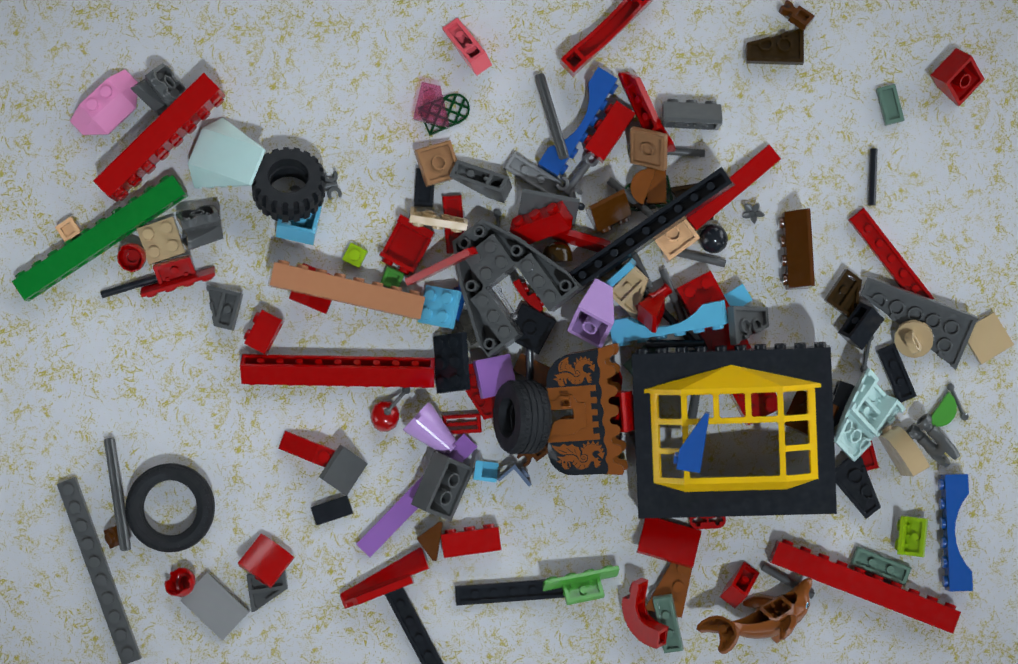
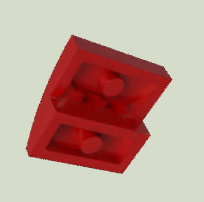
M260 534L240 559L238 565L254 575L256 580L271 588L293 561L294 556L265 535Z

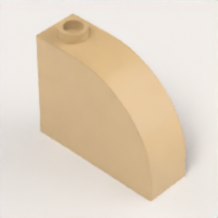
M891 425L882 429L883 433L878 438L901 476L914 477L930 467L916 443L905 430L899 426L891 427Z

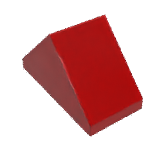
M658 296L638 303V320L653 333H656L664 314L665 296Z

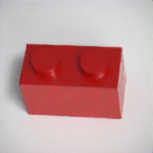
M261 310L253 318L252 322H254L252 329H248L245 333L244 339L246 341L244 344L267 355L284 321Z

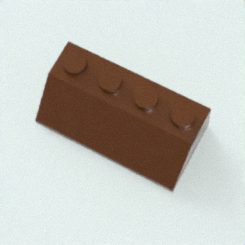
M807 208L787 211L781 214L782 217H779V228H782L783 236H780V247H783L784 255H781V265L785 267V274H782L783 286L786 285V290L809 289L815 286L811 210Z

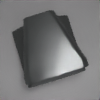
M163 63L145 75V79L131 87V90L158 116L186 90L184 85L175 79L172 70Z
M204 205L194 210H184L176 214L177 221L183 229L182 242L187 250L223 239L221 219L214 205Z

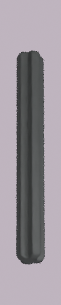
M544 73L536 74L535 81L560 160L567 159L569 157L545 75Z

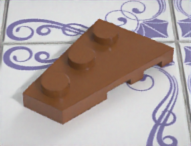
M670 563L646 604V609L655 612L653 596L672 594L677 617L682 618L692 568Z

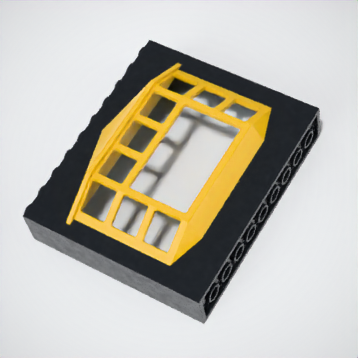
M805 342L794 343L792 347H786V343H776L774 347H766V344H754V348H747V345H735V349H727V345L715 346V349L707 350V346H696L695 350H688V347H676L675 351H668V347L657 348L654 352H649V348L637 349L632 354L638 519L837 514L830 345H826V342H814V346H806ZM806 390L807 413L784 415L783 393ZM776 392L778 415L753 417L751 394ZM744 393L746 416L721 418L719 395ZM711 394L713 395L714 417L709 418L708 424L778 423L780 475L691 478L690 471H684V478L662 477L661 454H675V452H679L680 448L661 447L660 425H681L684 443L688 437V425H697L701 419L688 418L687 396ZM659 395L681 396V419L659 417ZM807 420L808 443L785 445L784 423ZM809 450V473L787 475L786 452Z

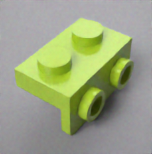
M901 516L897 522L899 539L895 541V550H897L898 555L925 557L928 519Z

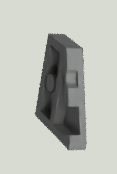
M207 285L206 289L210 297V310L213 313V325L234 331L243 294Z
M286 570L271 588L256 580L254 575H246L251 612H255L288 589Z

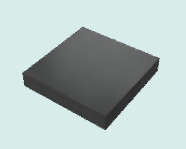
M339 445L319 478L347 496L368 463L344 446Z

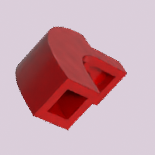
M640 578L631 583L629 588L630 594L622 597V612L632 634L645 645L657 649L666 644L669 626L655 621L649 615L645 605L648 580Z

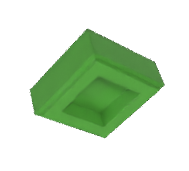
M387 266L380 283H383V286L391 288V286L400 287L405 274Z

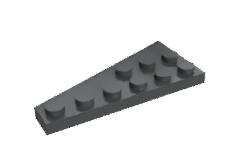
M868 276L861 295L899 325L909 320H918L926 323L931 328L934 336L931 350L956 370L978 316Z

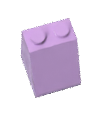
M595 278L579 304L567 331L597 348H602L614 324L613 287Z

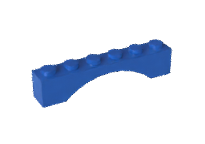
M600 67L597 68L588 82V108L582 123L574 133L564 140L569 157L560 160L556 147L553 145L547 148L538 163V167L558 178L559 174L564 175L568 168L566 163L569 158L574 159L578 152L577 145L579 142L583 143L588 136L587 129L589 126L593 127L599 118L596 116L599 110L603 111L609 102L606 100L609 94L613 95L619 85L616 84L618 78Z
M941 474V479H938V488L941 490L939 508L940 510L942 509L940 528L943 529V537L940 538L941 548H944V556L941 557V565L945 573L942 576V585L949 592L973 591L972 571L960 555L955 535L958 511L969 494L968 474Z

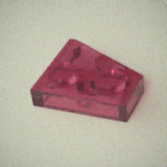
M425 82L421 83L413 120L446 128L450 127L441 86Z

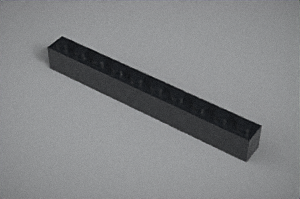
M720 167L570 271L569 274L584 289L593 283L595 278L600 279L735 186L727 172Z

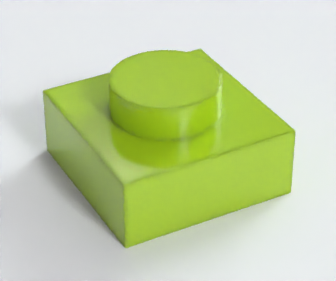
M350 243L342 260L360 269L368 251Z

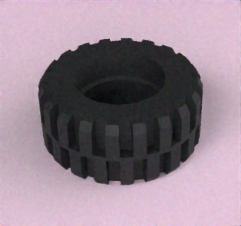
M283 147L282 150L277 148L272 150L270 154L269 152L264 154L252 183V197L257 208L262 210L265 216L268 217L270 215L273 220L278 221V219H281L282 222H288V220L298 222L300 218H309L310 213L315 214L318 211V207L322 206L325 197V173L322 164L318 163V159L315 156L311 157L309 152L305 150L302 152L299 148L295 147L294 149ZM283 177H295L306 184L299 191L292 193L280 192L271 186L276 180Z

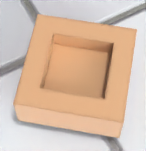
M69 217L55 227L64 242L72 238L75 239L81 232L73 217Z

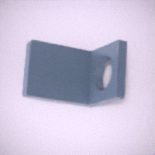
M513 465L497 479L501 481L512 470H515L528 486L532 485L527 479L529 474L523 467L519 469L516 465Z

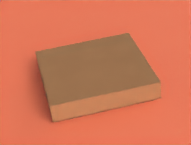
M633 126L630 129V163L665 171L667 169L668 134Z
M451 140L414 151L426 187L453 180L449 175L457 158Z

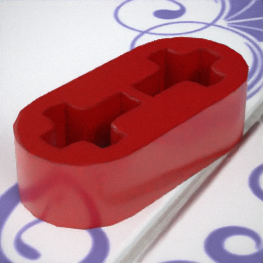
M689 517L688 520L690 526L694 529H718L726 523V517H720L722 521H719L718 525L713 521L709 522V518L715 517H699L702 519L706 518V522H700L699 526L692 522V519L696 517Z

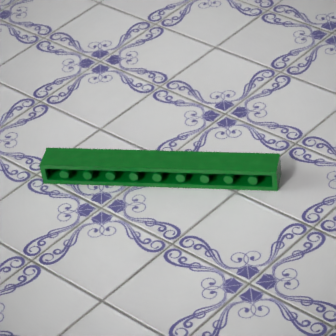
M174 175L164 176L159 180L160 183L155 187L153 185L149 186L143 191L144 194L131 198L126 206L116 208L108 218L103 217L95 223L96 226L91 229H84L75 240L72 238L63 244L64 247L51 251L43 261L38 260L31 265L32 268L28 271L19 272L12 283L22 298L30 302L137 231V228L143 227L188 197Z

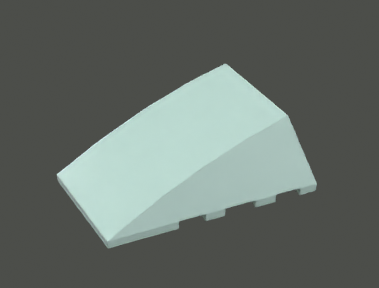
M221 118L203 127L188 161L194 188L252 186L266 149L250 139L225 118Z
M869 368L862 373L853 388L834 438V442L854 462L871 445V440L874 437H879L883 433L882 429L887 424L891 425L896 420V414L898 412L902 413L906 409L898 399L885 394L877 385L879 378Z

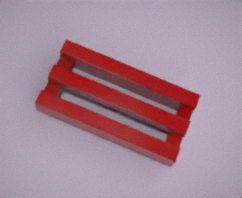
M480 413L442 415V420L447 427L477 425L478 429L450 430L452 434L482 432ZM477 417V421L447 423L446 420Z

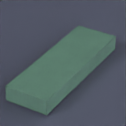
M856 546L850 562L853 566L904 586L911 571V567Z
M673 595L653 596L657 622L669 626L666 644L663 645L664 653L683 651L684 647Z

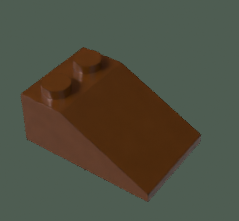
M624 189L589 206L586 213L596 234L601 232L602 235L611 231V226L617 223L621 226L629 222L628 218L632 215Z

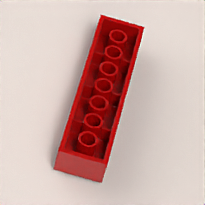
M203 73L93 182L114 201L124 200L129 194L128 191L132 187H137L142 182L141 178L146 173L150 174L156 168L155 165L160 160H165L170 154L169 151L173 147H178L183 142L182 138L187 133L191 134L197 128L196 124L209 117L211 114L210 110L213 107L217 108L224 102L225 94Z
M711 271L675 289L688 317L693 315L702 304L725 300L726 311L727 307H729ZM728 323L722 329L712 330V327L705 328V332L697 333L700 339L704 340V346H707V350L715 349V346L727 345V349H735V345H730ZM747 339L742 340L739 344H737L747 345V348H751ZM752 393V416H767L777 411L776 393ZM730 394L741 417H745V394Z

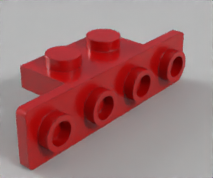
M190 254L153 265V270L158 283L141 287L140 295L141 297L147 296L150 298L156 296L159 292H171L180 286H191L197 281H209L215 276V267L196 271Z

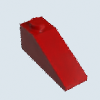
M288 431L284 432L278 448L322 467H326L336 451Z

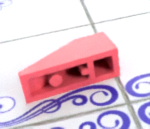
M458 18L442 28L476 76L492 66L484 49Z

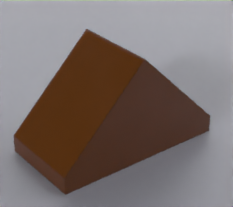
M441 521L417 537V540L432 561H437L443 526Z

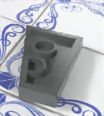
M727 307L730 345H737L740 341L748 339L752 334L769 327L768 307Z

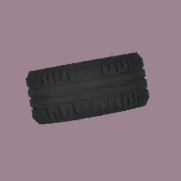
M508 380L501 385L496 394L493 408L494 431L500 447L507 453L535 454L544 448L549 439L552 423L550 400L545 388L535 380Z

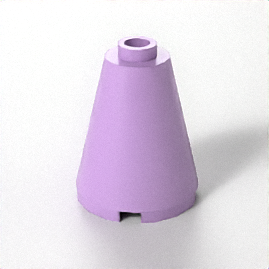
M429 402L403 429L405 433L442 454L445 452L449 454L456 447L454 444L456 439Z

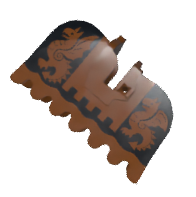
M617 343L603 346L602 348L572 352L557 359L548 370L546 380L551 410L573 409L574 414L566 415L556 420L551 426L548 439L549 460L555 469L566 475H623L624 470L628 469V462L618 457L626 449V442L616 437L621 431L620 426L612 424L610 421L611 417L619 413V408L616 405L610 404L609 398L615 396L617 391L622 390L621 384L612 380V376L620 372V365L610 360V357L616 355L619 351Z

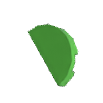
M949 392L946 393L931 415V423L936 427L949 424L956 415L957 404Z

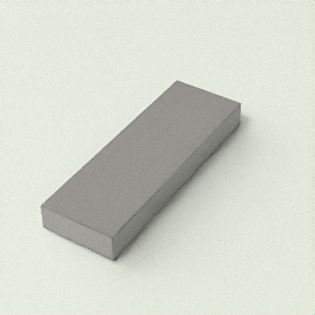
M513 152L504 166L506 171L540 192L555 194L557 190L554 184L560 186L562 183L515 152Z

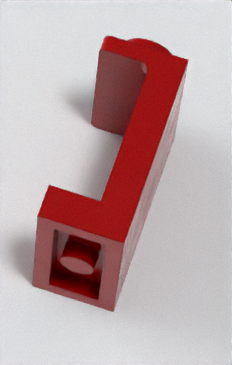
M400 214L383 251L379 254L382 257L381 261L389 266H392V264L399 266L398 270L406 275H409V273L414 274L435 232L426 227L414 226L413 223L409 222V218Z

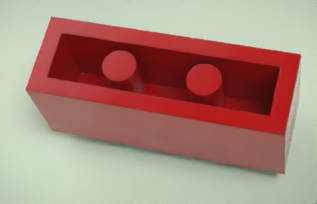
M618 101L614 105L610 103L605 111L607 115L604 120L600 119L595 125L594 129H596L594 135L591 136L589 134L583 143L586 145L584 151L591 153V156L602 163L636 114Z
M563 201L550 203L546 207L534 209L529 213L514 217L511 221L510 232L531 244L570 230L573 216Z
M494 523L484 524L481 529H475V526L464 527V531L456 532V528L447 529L444 534H441L444 558L502 550L499 526L495 527Z

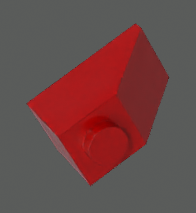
M744 561L726 584L719 597L735 609L748 596L759 572Z

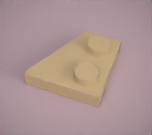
M636 266L613 287V299L633 318H636L638 314L635 305L642 301L648 283V278Z

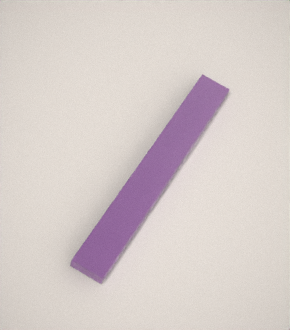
M463 434L454 443L456 447L449 454L445 452L443 455L463 462L477 446ZM423 476L356 544L369 557L418 509L411 503Z

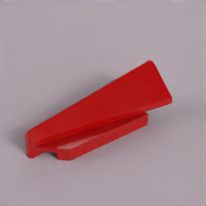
M629 72L618 73L642 128L668 134L657 115L641 78ZM669 134L667 153L676 151Z
M419 547L341 593L340 598L344 608L347 609L413 584L414 579L412 575L430 568L423 549Z

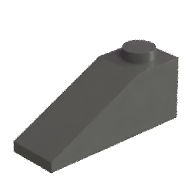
M460 160L456 161L449 175L450 178L483 196L505 203L512 189L509 176Z

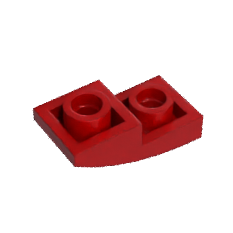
M520 279L512 282L518 294L529 306L539 312L544 310L542 307L544 306L543 302L535 293L527 295L530 291L525 281L521 283Z

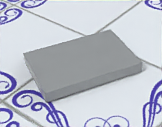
M209 572L195 584L189 595L180 600L221 640H224L250 612Z

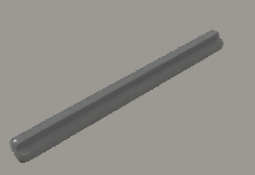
M114 438L104 439L119 547L121 551L131 550L116 443Z

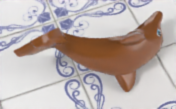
M804 579L789 592L779 596L759 595L743 601V606L756 608V610L742 619L731 621L723 616H710L702 620L697 625L696 630L701 633H718L720 637L718 651L721 654L730 652L737 644L739 636L752 639L771 638L775 643H779L793 632L796 624L806 615L810 606L809 592L812 587V579Z

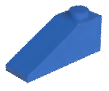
M710 412L704 413L681 445L679 452H675L673 464H677V470L701 472Z

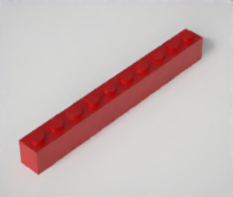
M242 354L240 363L241 384L434 388L435 358Z
M782 539V542L776 540L768 562L949 633H954L961 614L960 611L955 610L957 606L947 602L944 605L937 603V598L929 595L926 598L919 596V591L911 588L908 591L901 589V584L893 581L890 584L883 582L884 578L873 574L872 577L865 575L866 571L855 567L854 570L847 568L848 564L837 560L834 563L829 561V556L822 553L816 556L811 554V549L804 546L798 549L793 547V542Z

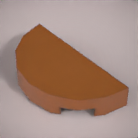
M643 169L636 173L631 181L630 189L632 196L642 206L644 205L656 169Z

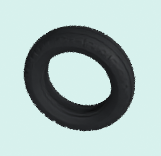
M176 463L160 464L143 472L132 484L126 499V518L133 534L147 547L160 552H179L197 544L210 529L215 514L214 496L207 481L194 469ZM166 480L178 481L186 485L194 494L197 503V512L193 523L188 529L177 535H165L157 532L150 526L144 513V502L147 494L155 485Z

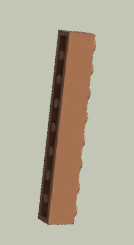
M284 260L272 263L268 286L411 319H421L425 300L424 296H420L421 292L409 290V293L397 286L385 288L383 283L372 281V284L364 283L365 279L354 277L353 280L346 279V275L335 273L333 276L327 274V270L316 268V271L308 270V266L297 264V267L289 265L290 262Z

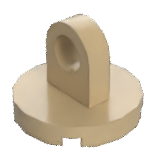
M909 320L898 327L894 342L901 354L911 358H918L930 351L933 346L934 336L931 328L926 323L918 320Z

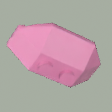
M126 69L107 78L79 104L70 122L82 135H109L137 108L138 96L131 90V87L138 82Z

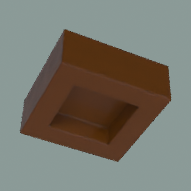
M113 526L104 530L105 541L109 548L119 546L117 527Z

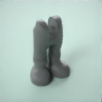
M928 413L924 414L906 432L912 439L917 440L930 457L946 468L951 462L944 453L946 452L954 460L960 457V454L954 444L935 425H932V417ZM921 430H925V431L927 432V434H928L937 444H935L933 441H931V440L928 438V436H927L925 433H923Z

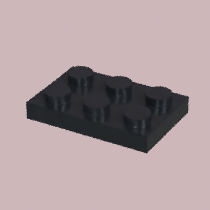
M467 332L433 336L437 394L470 390Z

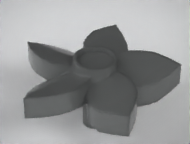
M748 203L744 204L746 211L742 216L743 218L751 217V221L755 224L757 217L765 216L762 211H759V203H756L754 206Z

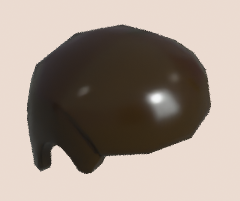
M553 242L543 250V255L553 262L573 261L572 250L565 243Z

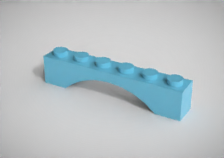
M725 300L702 304L688 319L673 325L659 326L656 333L651 332L645 325L633 317L615 319L610 330L612 343H619L620 347L630 345V341L637 340V343H643L651 337L661 340L667 338L668 334H674L677 337L686 335V331L693 330V333L705 332V328L712 327V330L722 329L728 323Z

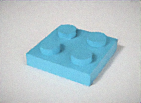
M426 285L421 319L418 322L454 330L462 292Z

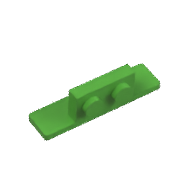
M607 565L599 570L588 569L583 573H568L564 577L559 578L552 576L543 582L542 588L543 591L562 588L566 605L601 599L605 596L601 580L618 576L620 569L619 566Z

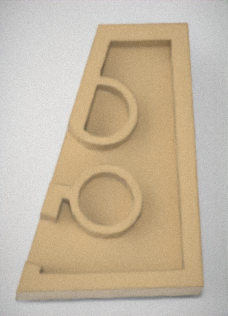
M410 206L409 222L413 223L414 226L424 227V225H430L433 229L437 230L450 228L451 231L461 233L462 230L467 231L468 221L465 218L441 214V217H439L433 211L418 212L416 211L417 207Z

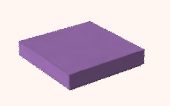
M510 354L473 361L481 399L496 396L501 385L508 380H515Z

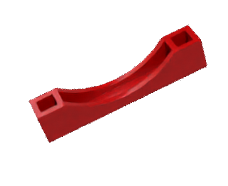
M623 0L600 25L560 59L562 67L574 77L653 0Z

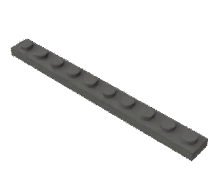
M77 477L58 483V490L121 664L137 661L142 657Z

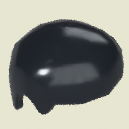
M712 223L706 224L700 229L698 234L700 237L699 243L705 251L712 254L719 253L725 249L728 236L724 228Z

